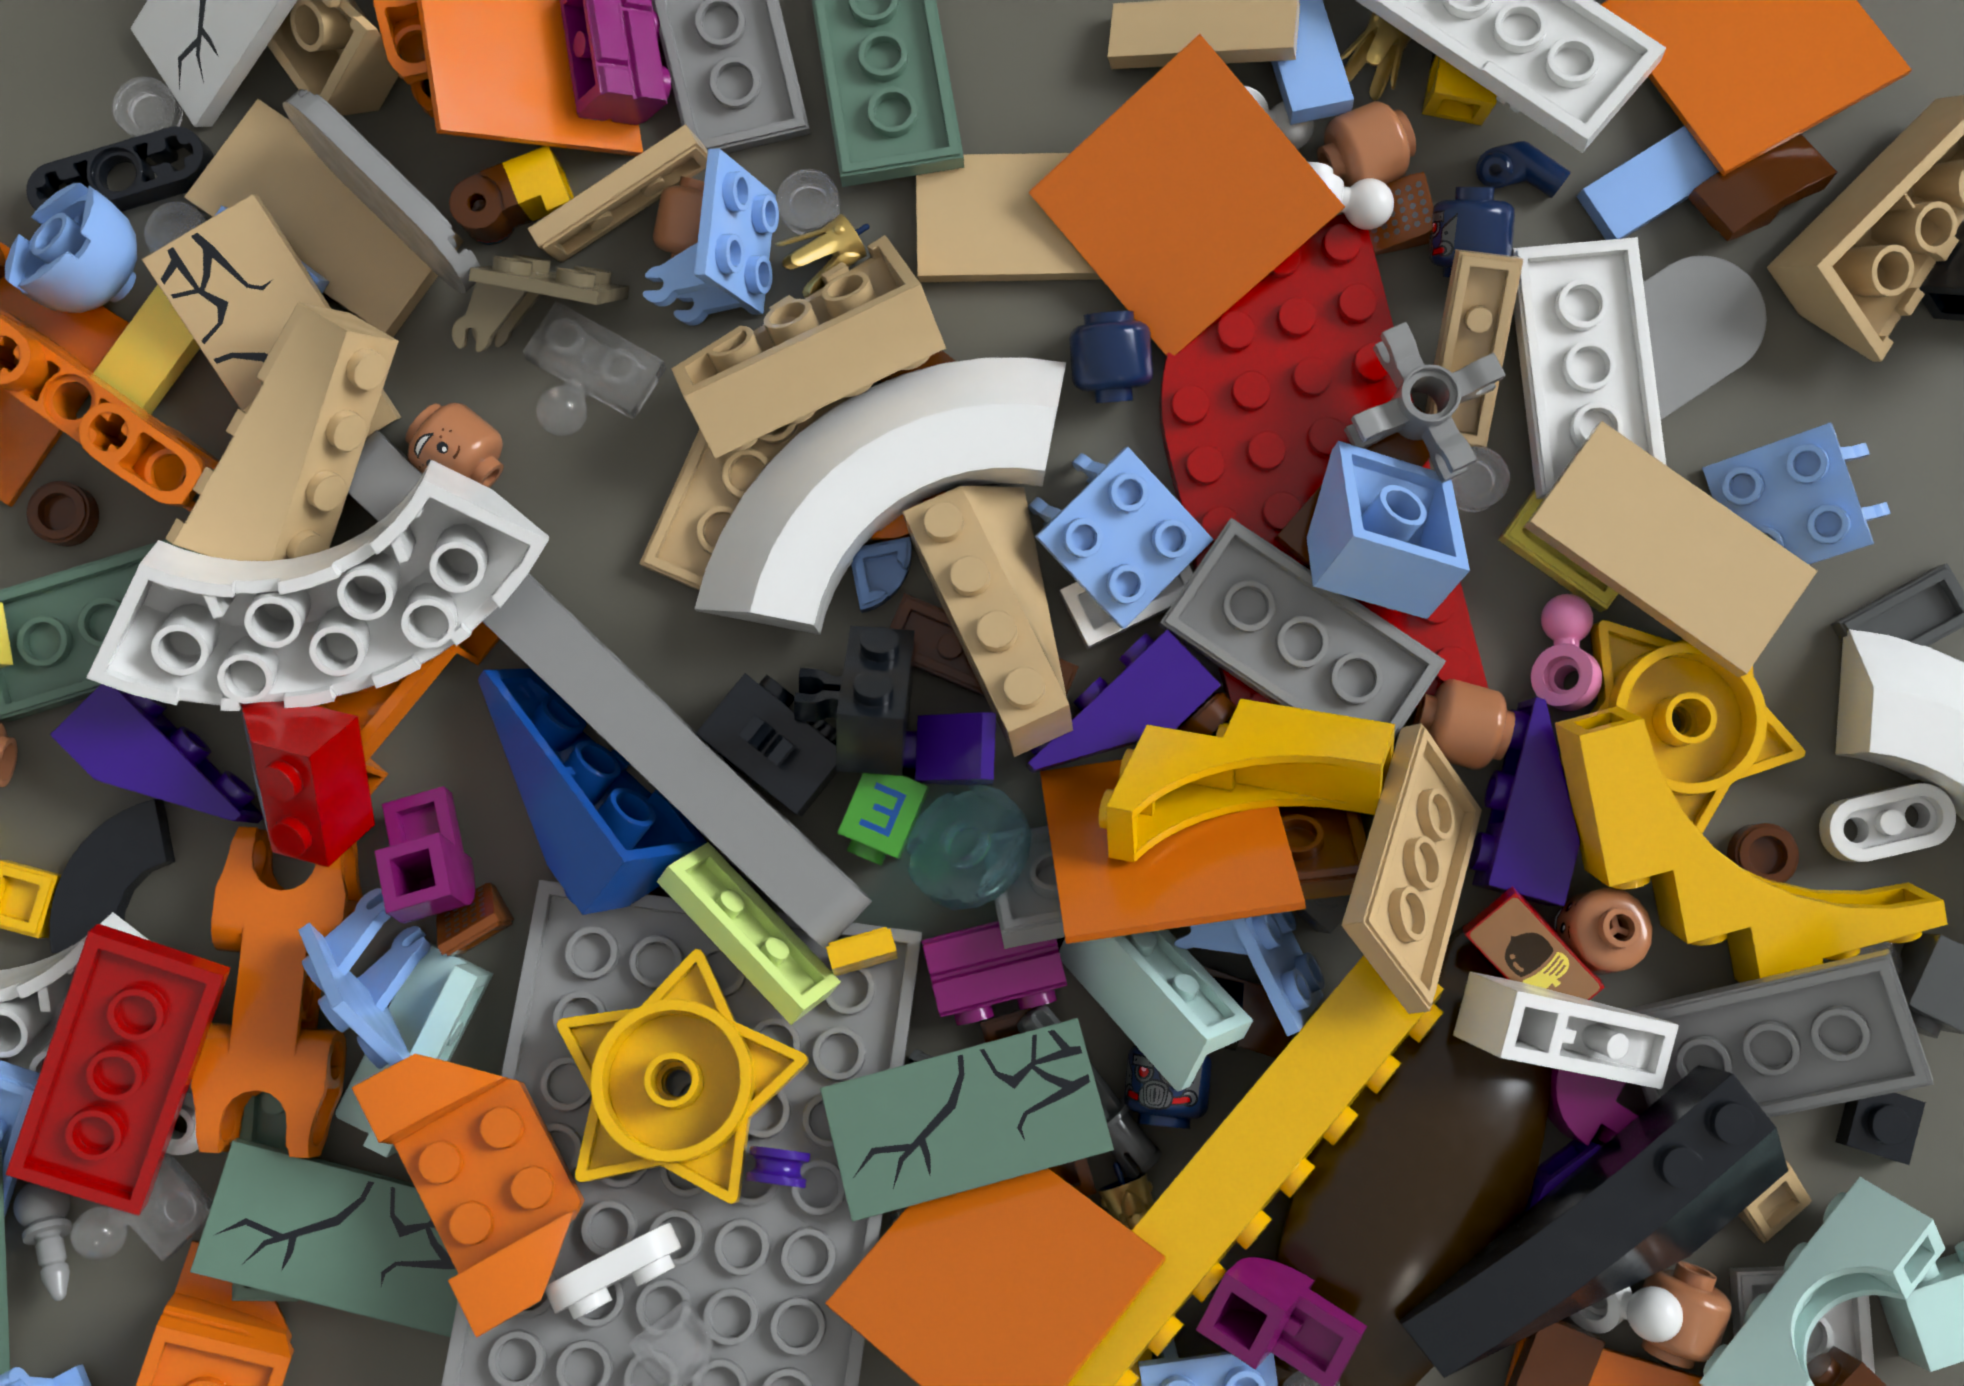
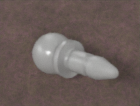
M29 1182L18 1192L15 1198L14 1215L17 1221L26 1228L22 1233L23 1243L35 1245L38 1265L42 1267L40 1271L42 1283L52 1299L61 1301L67 1294L70 1275L69 1265L65 1262L67 1255L63 1239L73 1230L72 1222L66 1219L71 1205L70 1195Z

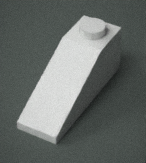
M1470 971L1453 1036L1499 1058L1662 1089L1679 1025L1527 983Z

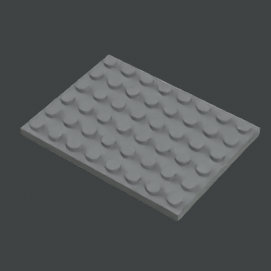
M539 880L501 1076L524 1082L585 1199L575 1220L571 1221L553 1273L547 1285L667 1223H671L682 1248L670 1255L675 1268L638 1287L632 1275L607 1288L612 1301L573 1320L569 1308L555 1314L546 1292H544L540 1302L476 1338L459 1302H457L441 1386H859L865 1339L828 1308L825 1303L879 1241L883 1214L852 1222L820 1088L904 1065L922 932L891 928L898 959L836 976L841 983L831 995L794 1024L790 1025L672 898L645 895L628 907L582 915L576 905L568 899L564 888L559 882ZM775 912L833 973L827 950L813 940L786 913ZM852 923L837 940L879 929L882 926ZM701 949L710 963L735 1021L801 1051L809 1060L806 1067L750 1119L739 1202L735 1204L727 1203L662 1166L591 1182H578L575 1179V1171L592 1096L556 1025L558 1020L567 1017L638 1008L693 950ZM683 1070L673 1072L667 1079V1089L673 1096L686 1094L691 1086V1077ZM758 1146L810 1153V1161L801 1167V1175L804 1179H807L806 1188L746 1181V1173L753 1170L756 1164L755 1158L749 1154L750 1147Z

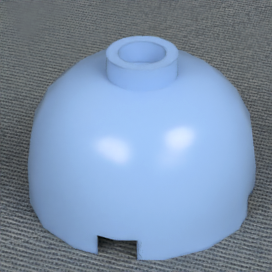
M72 183L57 191L34 212L31 218L40 223L41 226L34 233L30 241L18 234L5 262V279L31 300L51 310L83 313L101 307L108 301L118 302L130 292L136 280V274L133 272L137 261L136 234L128 218L105 196L91 186L87 188L82 183Z

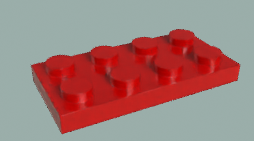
M96 924L88 931L5 1175L139 1216L147 1206L231 967L101 924Z

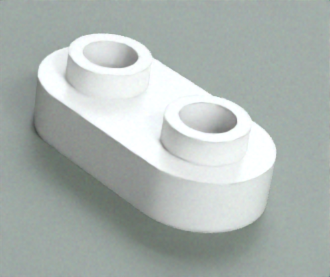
M1927 783L1902 785L1834 802L1824 811L1820 819L1819 835L1825 849L1835 858L1846 862H1868L1941 844L1950 836L1954 829L1956 811L1950 797L1937 786ZM1910 805L1918 813V822L1914 827H1911L1905 818L1906 809ZM1849 819L1856 824L1858 829L1857 836L1852 842L1844 834V825Z
M671 1223L660 1226L547 1285L545 1292L554 1313L556 1314L569 1308L573 1320L612 1301L607 1288L632 1275L638 1287L675 1268L670 1255L682 1247Z

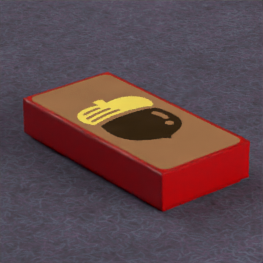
M1513 886L1462 928L1465 936L1506 979L1591 1000L1605 988L1601 979L1576 955L1569 945Z

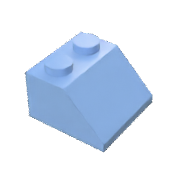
M1341 441L1337 442L1329 458L1307 535L1313 587L1428 619L1470 571L1452 479L1441 483L1434 470Z

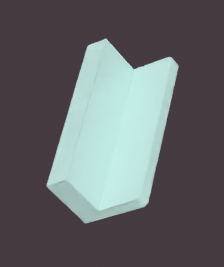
M1168 929L1066 944L1064 939L1059 950L1062 963L1176 1091H1181L1191 1086L1207 1054L1244 1039L1253 1022L1252 1018L1187 949L1174 945L1177 939Z
M430 943V950L418 962L393 997L388 1008L410 1056L419 1054L450 1062L493 973L457 955H442L438 947ZM364 1054L336 1109L335 1115L338 1119L369 1134L363 1144L364 1147L384 1157H389L397 1153L394 1144L378 1142L352 1087L390 1067V1065L387 1064L383 1068L378 1069Z

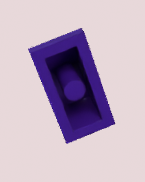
M976 712L919 715L917 731H907L904 769H916L915 781L921 784L993 786L996 713Z

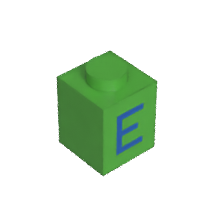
M863 773L837 832L851 839L846 851L881 866L887 854L900 859L929 792V787L905 776Z

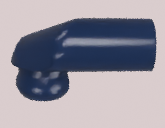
M1526 141L1493 147L1485 151L1476 164L1478 179L1485 186L1502 188L1527 181L1551 198L1557 193L1571 173V171Z

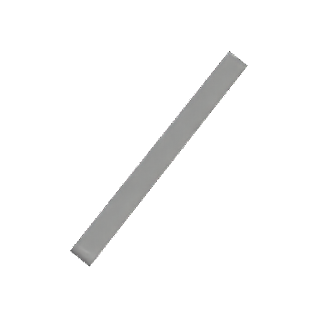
M375 430L365 441L348 493L379 522L404 500L419 481L422 473L408 461V457L382 433ZM528 573L503 606L496 608L482 621L801 929L823 948L826 949V946H829L828 943L836 941L872 902L843 871L716 750L698 736L694 729L530 573Z

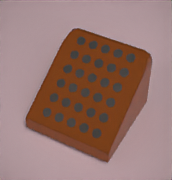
M1425 173L1410 174L1387 183L1386 185L1390 188L1394 197V208L1386 223L1378 228L1369 230L1375 256L1429 244L1434 207Z
M485 883L475 889L474 900L470 905L437 914V947L442 955L464 954L512 925L514 918L494 884Z

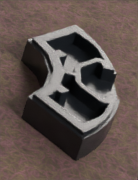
M152 799L119 812L96 828L72 855L61 875L52 902L50 915V945L52 954L59 953L78 943L87 936L88 931L96 924L103 922L112 912L125 921V912L134 890L153 871L175 862L164 800Z

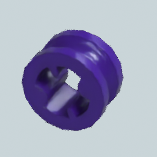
M758 1146L750 1147L749 1154L755 1158L756 1164L753 1170L746 1173V1181L806 1188L807 1179L802 1177L801 1167L810 1161V1153Z

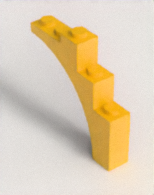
M1616 706L1555 723L1571 807L1580 840L1584 870L1608 887L1620 890L1639 888L1652 881L1660 925L1685 943L1697 946L1717 944L1727 938L1734 978L1738 982H1746L1824 964L1823 958L1828 960L1851 958L1860 953V948L1882 942L1905 943L1914 941L1922 936V931L1948 925L1944 900L1909 882L1861 891L1812 890L1768 880L1739 867L1714 848L1682 811L1658 767L1644 718Z

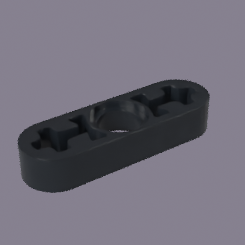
M179 126L168 127L49 162L38 167L28 180L27 198L31 206L37 210L46 200L60 190L59 185L63 183L66 185L82 183L87 188L91 186L123 212L187 193L214 156L210 148L191 130ZM185 148L192 155L184 158L185 168L178 171L171 163L178 160L177 150ZM150 157L158 165L150 166L146 158ZM119 163H133L136 168V177L132 185L123 191L109 190L107 177L110 170Z

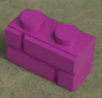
M560 0L578 117L600 121L612 119V122L631 125L645 123L668 103L667 99L671 90L669 70L661 65L658 46L660 21L658 14L652 7V1Z
M994 921L922 940L940 1018L954 1014L957 1026L994 1017L993 1004L1017 999L1019 1010L1055 1002L1057 998L1054 989L1067 986L1056 939L1004 949L999 921Z

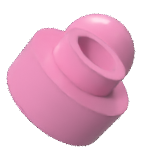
M1561 594L1549 600L1542 610L1541 625L1545 634L1554 641V646L1543 651L1536 659L1531 671V684L1535 694L1539 698L1545 699L1547 704L1562 711H1575L1584 708L1595 699L1601 688L1602 671L1597 660L1580 648V641L1589 634L1593 625V612L1590 605L1577 595ZM1572 671H1578L1579 679L1577 684L1573 688L1565 690V677Z

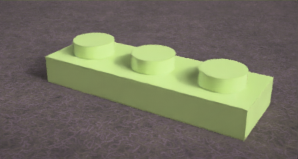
M709 842L670 864L657 880V883L790 1025L794 1024L828 998L841 983Z

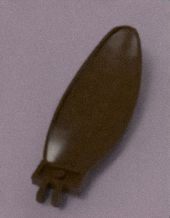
M1465 925L1449 937L1438 984L1444 990L1435 1005L1444 1012L1443 1015L1419 1043L1411 1036L1405 1039L1392 1055L1402 1064L1377 1094L1366 1086L1349 1106L1358 1114V1117L1333 1146L1323 1138L1306 1159L1315 1166V1169L1291 1196L1287 1207L1275 1261L1315 1280L1310 1290L1368 1326L1335 1386H1415L1434 1366L1398 1321L1520 1218L1525 1212L1532 1191L1546 1128L1552 1068L1499 1058L1453 1036L1469 972L1506 979L1465 936L1462 929ZM1274 1355L1278 1386H1321Z

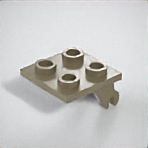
M513 254L512 258L493 256V265L470 267L469 281L476 282L466 315L458 318L452 327V339L457 348H465L467 346L468 331L472 328V334L476 341L475 350L477 352L485 351L491 345L495 334V346L502 347L509 342L512 332L541 295L599 305L628 299L629 286L611 283L612 272L607 270L574 266V269L557 268L556 272H551V261L548 259Z

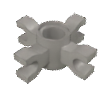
M1406 322L1382 332L1380 336L1382 341L1375 344L1373 350L1383 368L1391 376L1397 391L1391 401L1367 409L1351 418L1353 424L1346 426L1344 429L1351 445L1365 449L1398 432L1407 439L1424 441L1441 483L1464 474L1468 470L1466 466L1475 463L1477 458L1467 440L1459 432L1451 416L1460 403L1493 391L1496 388L1495 382L1502 380L1506 376L1495 353L1482 357L1464 368L1451 373L1444 367L1425 365L1423 363L1414 336ZM1421 392L1429 395L1435 401L1438 413L1426 414L1416 409L1411 401L1410 394Z

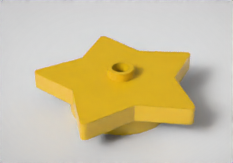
M1601 620L1592 625L1590 632L1593 657L1600 665L1602 684L1597 694L1598 702L1590 713L1618 706L1644 718L1658 767L1682 811L1702 834L1732 783L1738 779L1801 759L1805 756L1806 751L1767 708L1761 689L1754 678L1753 666L1746 675L1736 677L1684 639L1674 642L1607 620ZM1672 712H1675L1680 717L1681 727L1679 731L1673 725ZM1560 755L1562 770H1564L1562 757Z
M701 949L693 950L638 1008L559 1019L556 1024L558 1031L592 1096L575 1171V1179L578 1182H591L662 1166L727 1203L735 1204L739 1202L750 1119L809 1063L808 1057L801 1051L735 1021L710 963ZM677 1070L686 1071L691 1077V1086L687 1093L682 1096H673L667 1089L668 1077Z

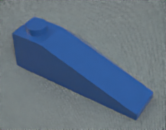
M532 669L483 670L478 677V682L546 864L564 888L568 899L576 905L582 915L630 906L660 886L657 880L670 864L707 843L697 828L657 789L651 794L626 771L630 763L615 749L610 752L603 746L595 743L583 732L586 721Z

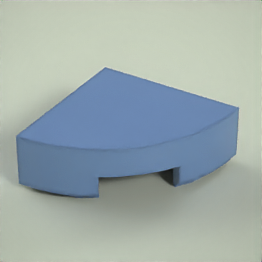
M910 537L862 546L854 556L851 566L861 613L871 611L883 605L903 585L911 565L912 546Z

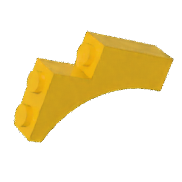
M1240 699L1230 722L1220 724L1216 736L1146 725L1135 749L1128 748L1123 755L1119 781L1115 789H1107L1101 800L1099 826L1102 829H1107L1108 857L1135 862L1150 848L1184 828L1204 820L1250 809L1273 806H1305L1375 815L1393 756L1395 724Z

